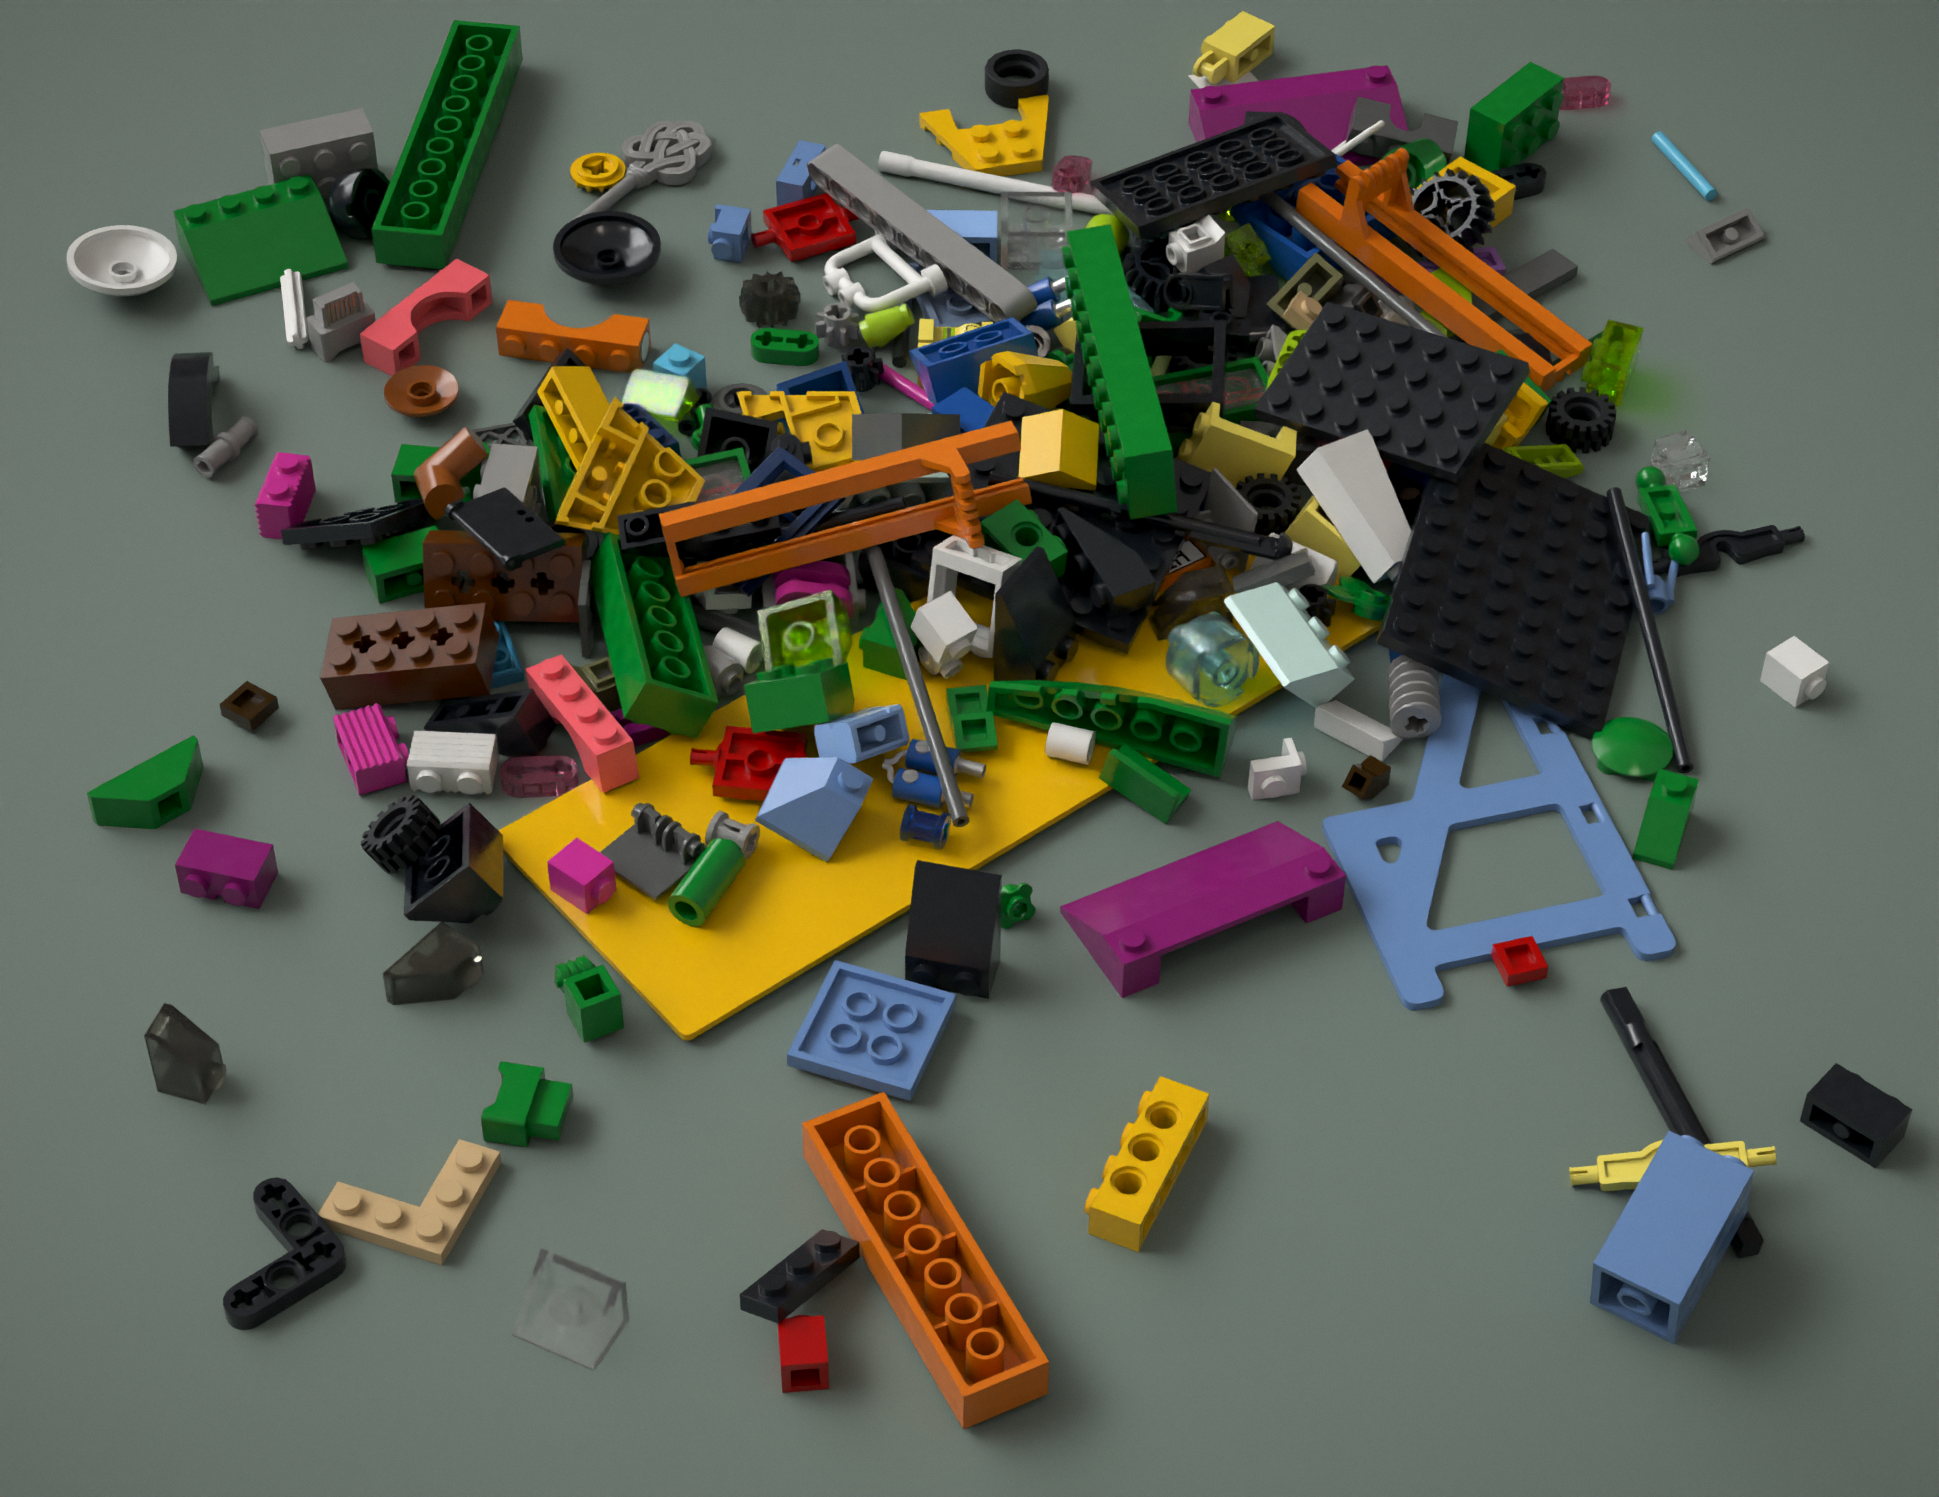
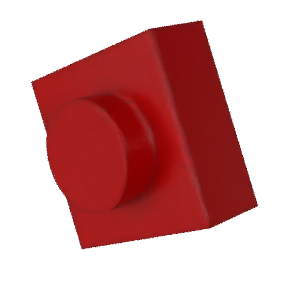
M1533 936L1492 945L1491 957L1506 987L1547 978L1549 967Z

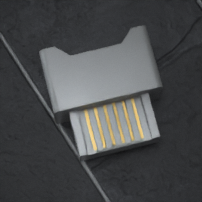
M354 282L313 299L315 314L306 318L310 347L323 362L328 363L334 360L338 352L361 343L360 333L376 321L374 310L363 299L362 291Z

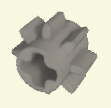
M832 303L824 308L823 313L817 312V323H815L816 336L824 338L827 346L836 349L844 348L851 343V339H858L859 314H851V310L847 305Z

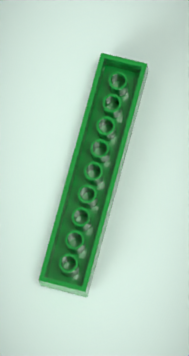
M453 20L372 227L376 263L425 267L428 269H444L448 265L523 60L520 26Z
M1111 224L1067 231L1068 246L1061 248L1064 268L1067 269L1068 276L1065 277L1067 298L1070 299L1072 318L1076 324L1078 342L1081 343L1084 365H1087L1089 386L1092 387L1095 409L1098 410L1101 433H1104L1106 453L1108 457L1114 456L1110 457L1113 480H1120L1116 481L1119 504H1127L1130 519L1177 512L1172 446Z

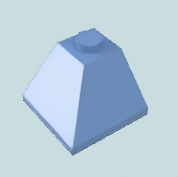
M838 757L785 758L755 821L827 862L859 811L874 778Z

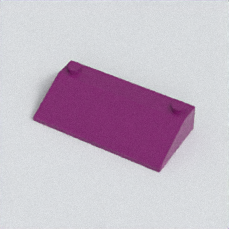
M1374 65L1368 68L1223 86H1206L1190 90L1188 123L1196 142L1244 125L1246 111H1281L1296 118L1310 135L1329 150H1333L1346 140L1350 116L1358 96L1391 104L1390 119L1392 123L1399 129L1408 131L1398 86L1388 65ZM1348 151L1341 156V158L1351 161L1356 166L1372 165L1381 160L1380 158L1360 155L1352 151Z
M1276 821L1060 906V913L1121 998L1159 984L1161 955L1288 904L1293 906L1306 924L1341 910L1346 875L1324 847L1281 822Z

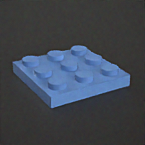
M834 960L787 1053V1066L911 1101L955 1009L956 994Z

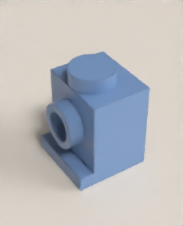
M716 204L715 223H711L708 233V243L713 244L711 251L714 259L742 263L751 241V209Z

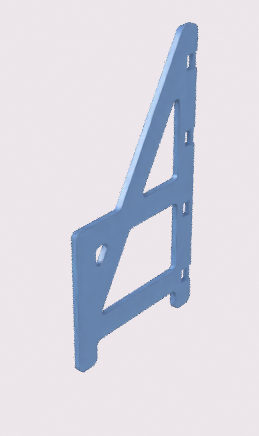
M1444 673L1439 690L1440 714L1442 716L1441 726L1436 732L1428 736L1413 798L1405 802L1330 816L1323 820V834L1338 866L1346 875V884L1402 1005L1409 1010L1416 1011L1432 1008L1442 1003L1444 990L1436 972L1493 960L1491 957L1492 945L1514 939L1533 936L1541 950L1612 934H1621L1626 938L1634 955L1640 960H1658L1667 958L1674 953L1676 941L1662 914H1659L1650 897L1651 893L1568 737L1558 724L1502 700L1540 774L1474 788H1464L1460 785L1481 690ZM1546 721L1551 733L1541 735L1536 724ZM1593 810L1599 822L1588 824L1582 812ZM1547 811H1557L1562 815L1603 894L1599 897L1441 930H1431L1427 926L1449 832ZM1390 843L1399 845L1401 850L1398 860L1395 863L1385 862L1377 847ZM1642 902L1648 915L1637 917L1631 905Z

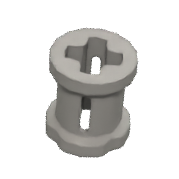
M718 811L708 825L705 842L708 845L715 838L732 840L740 846L746 860L751 857L757 847L760 827L754 823L745 825L730 819L728 813Z

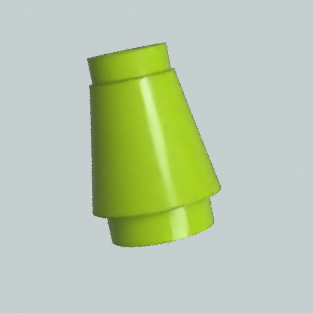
M904 304L867 314L865 319L858 324L866 343L872 349L876 346L882 348L916 322L909 306Z

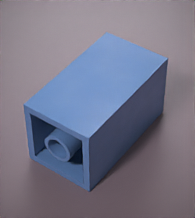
M1668 1131L1593 1262L1590 1303L1675 1344L1748 1211L1754 1170L1748 1168L1743 1161L1734 1156H1722L1705 1148L1694 1137L1688 1135L1680 1136Z

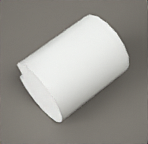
M728 627L722 628L718 632L712 644L741 664L744 672L749 674L759 667L763 659L762 651L765 647L763 643Z
M1053 722L1048 732L1045 754L1050 757L1088 765L1095 746L1096 732Z

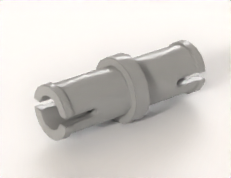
M241 417L226 432L218 433L212 439V444L194 458L195 462L193 464L198 473L205 477H211L227 461L235 460L240 455V449L258 435V427L254 421L248 417Z

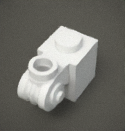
M951 591L919 607L910 626L924 645L918 649L920 662L929 673L934 675L940 673L944 679L951 678L963 668L964 664L960 658L972 649L973 645L971 643L978 630L977 625Z

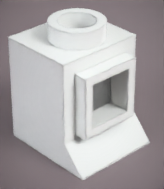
M1210 215L1204 216L1196 224L1169 233V242L1166 246L1167 258L1181 272H1197L1204 266L1224 258L1225 232Z

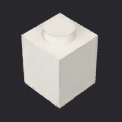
M1793 636L1766 653L1760 681L1793 707H1797L1808 699L1813 700L1824 691L1827 684L1825 679L1829 662L1797 637Z

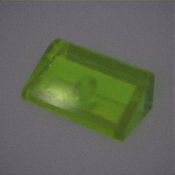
M635 369L629 378L621 403H639L654 418L679 421L699 398L689 377Z

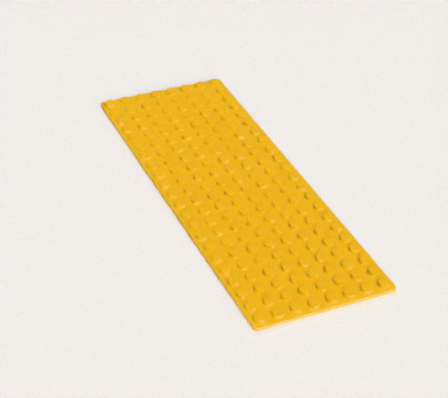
M1209 554L1207 555L1211 558L1210 569L1158 593L1128 654L1076 634V639L1079 641L1077 653L1070 662L1066 661L1061 666L1054 680L1114 686L1152 693L1172 699H1179L1212 710H1219L1234 716L1283 687L1224 603L1227 597L1236 594L1232 577L1240 573L1235 567L1230 570L1220 568ZM1249 554L1245 572L1250 570L1257 556ZM1336 579V583L1333 586L1339 585L1338 579ZM956 586L955 597L975 623L990 628L994 601ZM1327 594V599L1336 600L1335 615L1331 617V626L1326 627L1330 632L1326 639L1331 646L1337 645L1342 651H1345L1380 630L1383 619L1371 620L1358 616L1352 612L1353 603L1338 600ZM928 595L921 600L910 603L915 613L919 607L927 604ZM861 630L800 665L829 657L833 658L834 664L848 662L855 699L853 712L868 707L900 704L904 710L910 740L907 745L857 763H850V765L874 779L859 811L827 862L756 822L755 818L764 801L713 796L714 767L690 765L691 748L716 751L719 744L723 741L726 726L752 728L746 694L714 711L696 739L681 734H672L636 754L639 772L638 779L605 793H602L591 779L498 831L503 835V854L681 1039L688 1041L910 910L917 860L977 870L1113 789L1100 780L1099 776L1107 755L1114 748L1095 744L1092 758L1088 765L1050 757L1045 754L1048 730L993 715L998 750L961 753L962 759L986 764V772L983 778L957 773L956 780L960 791L973 793L974 798L971 807H965L969 823L963 827H955L946 802L941 809L892 797L893 784L888 781V771L882 768L885 758L892 759L900 751L908 750L912 739L926 741L907 680L863 667V650L859 648V640L863 631ZM969 651L960 658L964 664L963 668L948 679H944L940 673L936 675L929 673L919 660L918 663L945 746L955 748L946 702V688L986 685L988 693L991 681H995L994 657L982 658ZM818 724L776 730L807 733L808 745L806 756L807 758H819L814 735L815 725ZM906 756L902 757L896 764L891 765L894 770V778L899 768L907 769L905 767ZM1146 758L1154 764L1158 762L1157 760ZM638 803H650L661 816L668 815L673 821L681 823L684 830L691 834L696 833L699 835L701 842L707 845L705 837L708 825L718 811L728 813L729 818L745 825L754 823L760 827V836L754 853L745 860L744 867L705 922L697 927L682 923L673 916L668 908V899L682 879L660 898L654 900L615 874L616 891H614L608 901L600 903L591 912L586 914L550 890L547 861L575 838L601 852L635 824V818L631 816V812Z

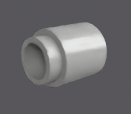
M703 644L717 697L726 698L738 692L743 684V666L715 646Z

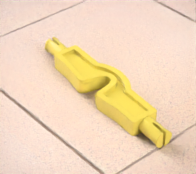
M1663 1140L1648 1145L1642 1151L1600 1155L1597 1157V1165L1569 1167L1571 1187L1574 1185L1600 1183V1189L1604 1192L1636 1189ZM1744 1141L1704 1144L1705 1148L1722 1156L1731 1155L1740 1159L1747 1167L1777 1165L1774 1146L1746 1150Z

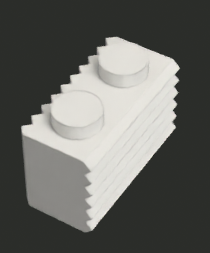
M414 730L410 754L407 760L410 789L413 791L419 789L427 793L436 791L440 793L444 790L447 793L450 791L454 793L460 791L463 794L472 795L485 792L489 795L493 790L499 759L496 734Z

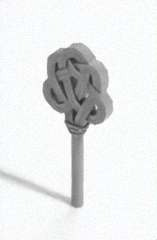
M659 121L650 126L644 135L631 136L626 139L621 146L622 160L625 166L629 167L625 178L572 220L586 214L606 211L634 188L650 186L656 179L658 183L665 185H682L690 182L696 176V169L712 157L711 140L705 135L704 127L694 121Z

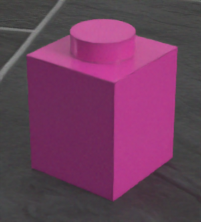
M575 838L547 861L550 890L586 914L591 912L600 903L608 901L614 891H616L614 862L578 838Z

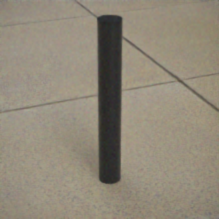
M914 298L904 303H901L898 306L907 304L912 312ZM910 326L894 339L892 364L896 368H903L907 364Z

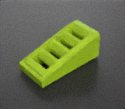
M1567 444L1505 447L1503 450L1562 478L1582 474L1585 468Z

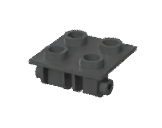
M638 803L631 812V816L635 818V824L600 853L614 862L615 874L654 900H657L685 877L707 845L701 842L699 835L696 833L691 834L684 830L682 824L673 821L670 816H661L650 803Z

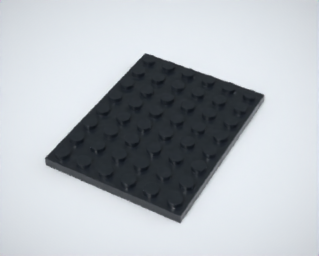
M1487 443L1483 444L1458 484L1428 475L1376 643L1592 739L1594 732H1600L1604 728L1634 608V600L1607 497ZM1626 506L1643 571L1644 561L1641 534L1647 532L1651 540L1653 528L1649 516Z

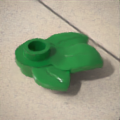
M1340 576L1339 585H1320L1324 589H1328V595L1344 602L1353 603L1352 612L1356 615L1371 620L1383 619L1390 596L1371 589L1362 580L1350 576Z

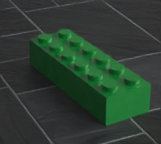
M608 532L591 560L592 587L624 718L636 724H646L664 729L674 735L681 734L696 739L719 702L690 596L680 597L670 557L623 554L620 535Z

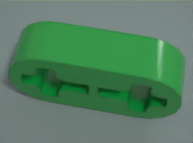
M762 328L753 332L750 337L751 356L758 362L808 366L815 363L819 358V338L812 332Z

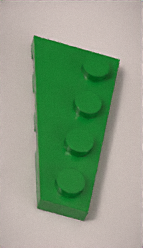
M534 405L529 413L534 446L538 447L542 488L550 522L556 520L560 506L577 470L545 407Z

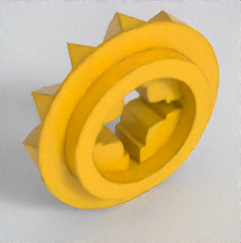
M602 152L583 155L576 159L570 168L571 180L575 182L576 188H585L588 193L593 190H599L602 193L606 188L611 189L623 180L626 174L625 164L619 157Z

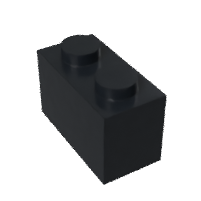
M1835 1063L1807 1093L1800 1122L1876 1169L1904 1138L1912 1109L1904 1105L1897 1098L1886 1094L1868 1083L1858 1074L1850 1072Z

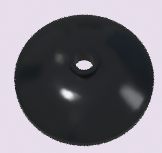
M602 211L580 216L563 226L553 242L554 259L564 273L578 281L598 286L619 285L639 278L656 264L661 253L660 236L652 224L636 215L618 211Z

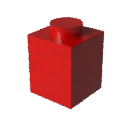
M796 1315L791 1318H785L779 1324L777 1323L782 1393L829 1389V1365L824 1315Z

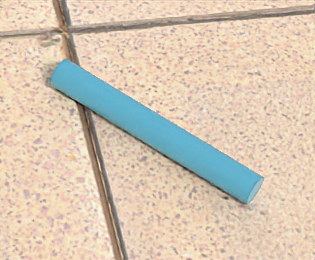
M1658 131L1652 136V142L1707 201H1711L1717 196V190L1662 131Z

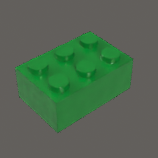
M1529 62L1472 106L1469 114L1464 159L1491 172L1518 165L1527 156L1533 155L1547 140H1552L1560 127L1558 117L1564 100V94L1562 93L1564 77Z

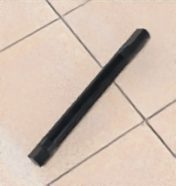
M1627 987L1606 990L1602 994L1600 1002L1668 1129L1680 1136L1688 1135L1694 1137L1703 1145L1711 1144ZM1747 1211L1730 1242L1738 1258L1758 1255L1764 1242L1749 1211Z

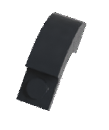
M213 352L175 353L172 357L168 383L170 447L212 444V388L214 382L220 381L219 366H214Z

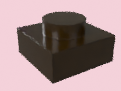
M248 681L244 682L219 704L223 717L251 732L279 709L276 696Z

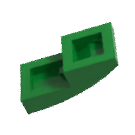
M986 685L946 688V702L955 748L961 750V753L998 750L993 711H986L988 700Z

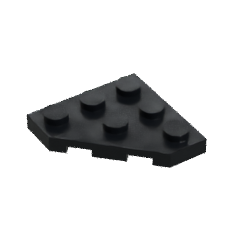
M422 498L409 499L377 509L371 507L343 513L344 515L324 520L318 518L304 521L282 529L281 535L284 545L300 544L301 550L321 547L324 545L323 542H330L331 547H341L354 543L353 540L356 539L360 540L361 545H370L382 542L384 540L383 534L385 536H393L407 532V525L408 527H417L431 523V515L426 510Z

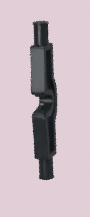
M1769 525L1743 532L1719 530L1707 533L1697 540L1700 553L1696 561L1690 565H1679L1677 577L1717 570L1721 564L1718 552L1727 553L1740 565L1763 557L1780 554L1783 552L1784 545L1803 542L1805 538L1804 531L1801 529V526L1779 531L1775 525ZM1668 549L1662 550L1661 558L1652 560L1655 575L1668 574L1671 558Z

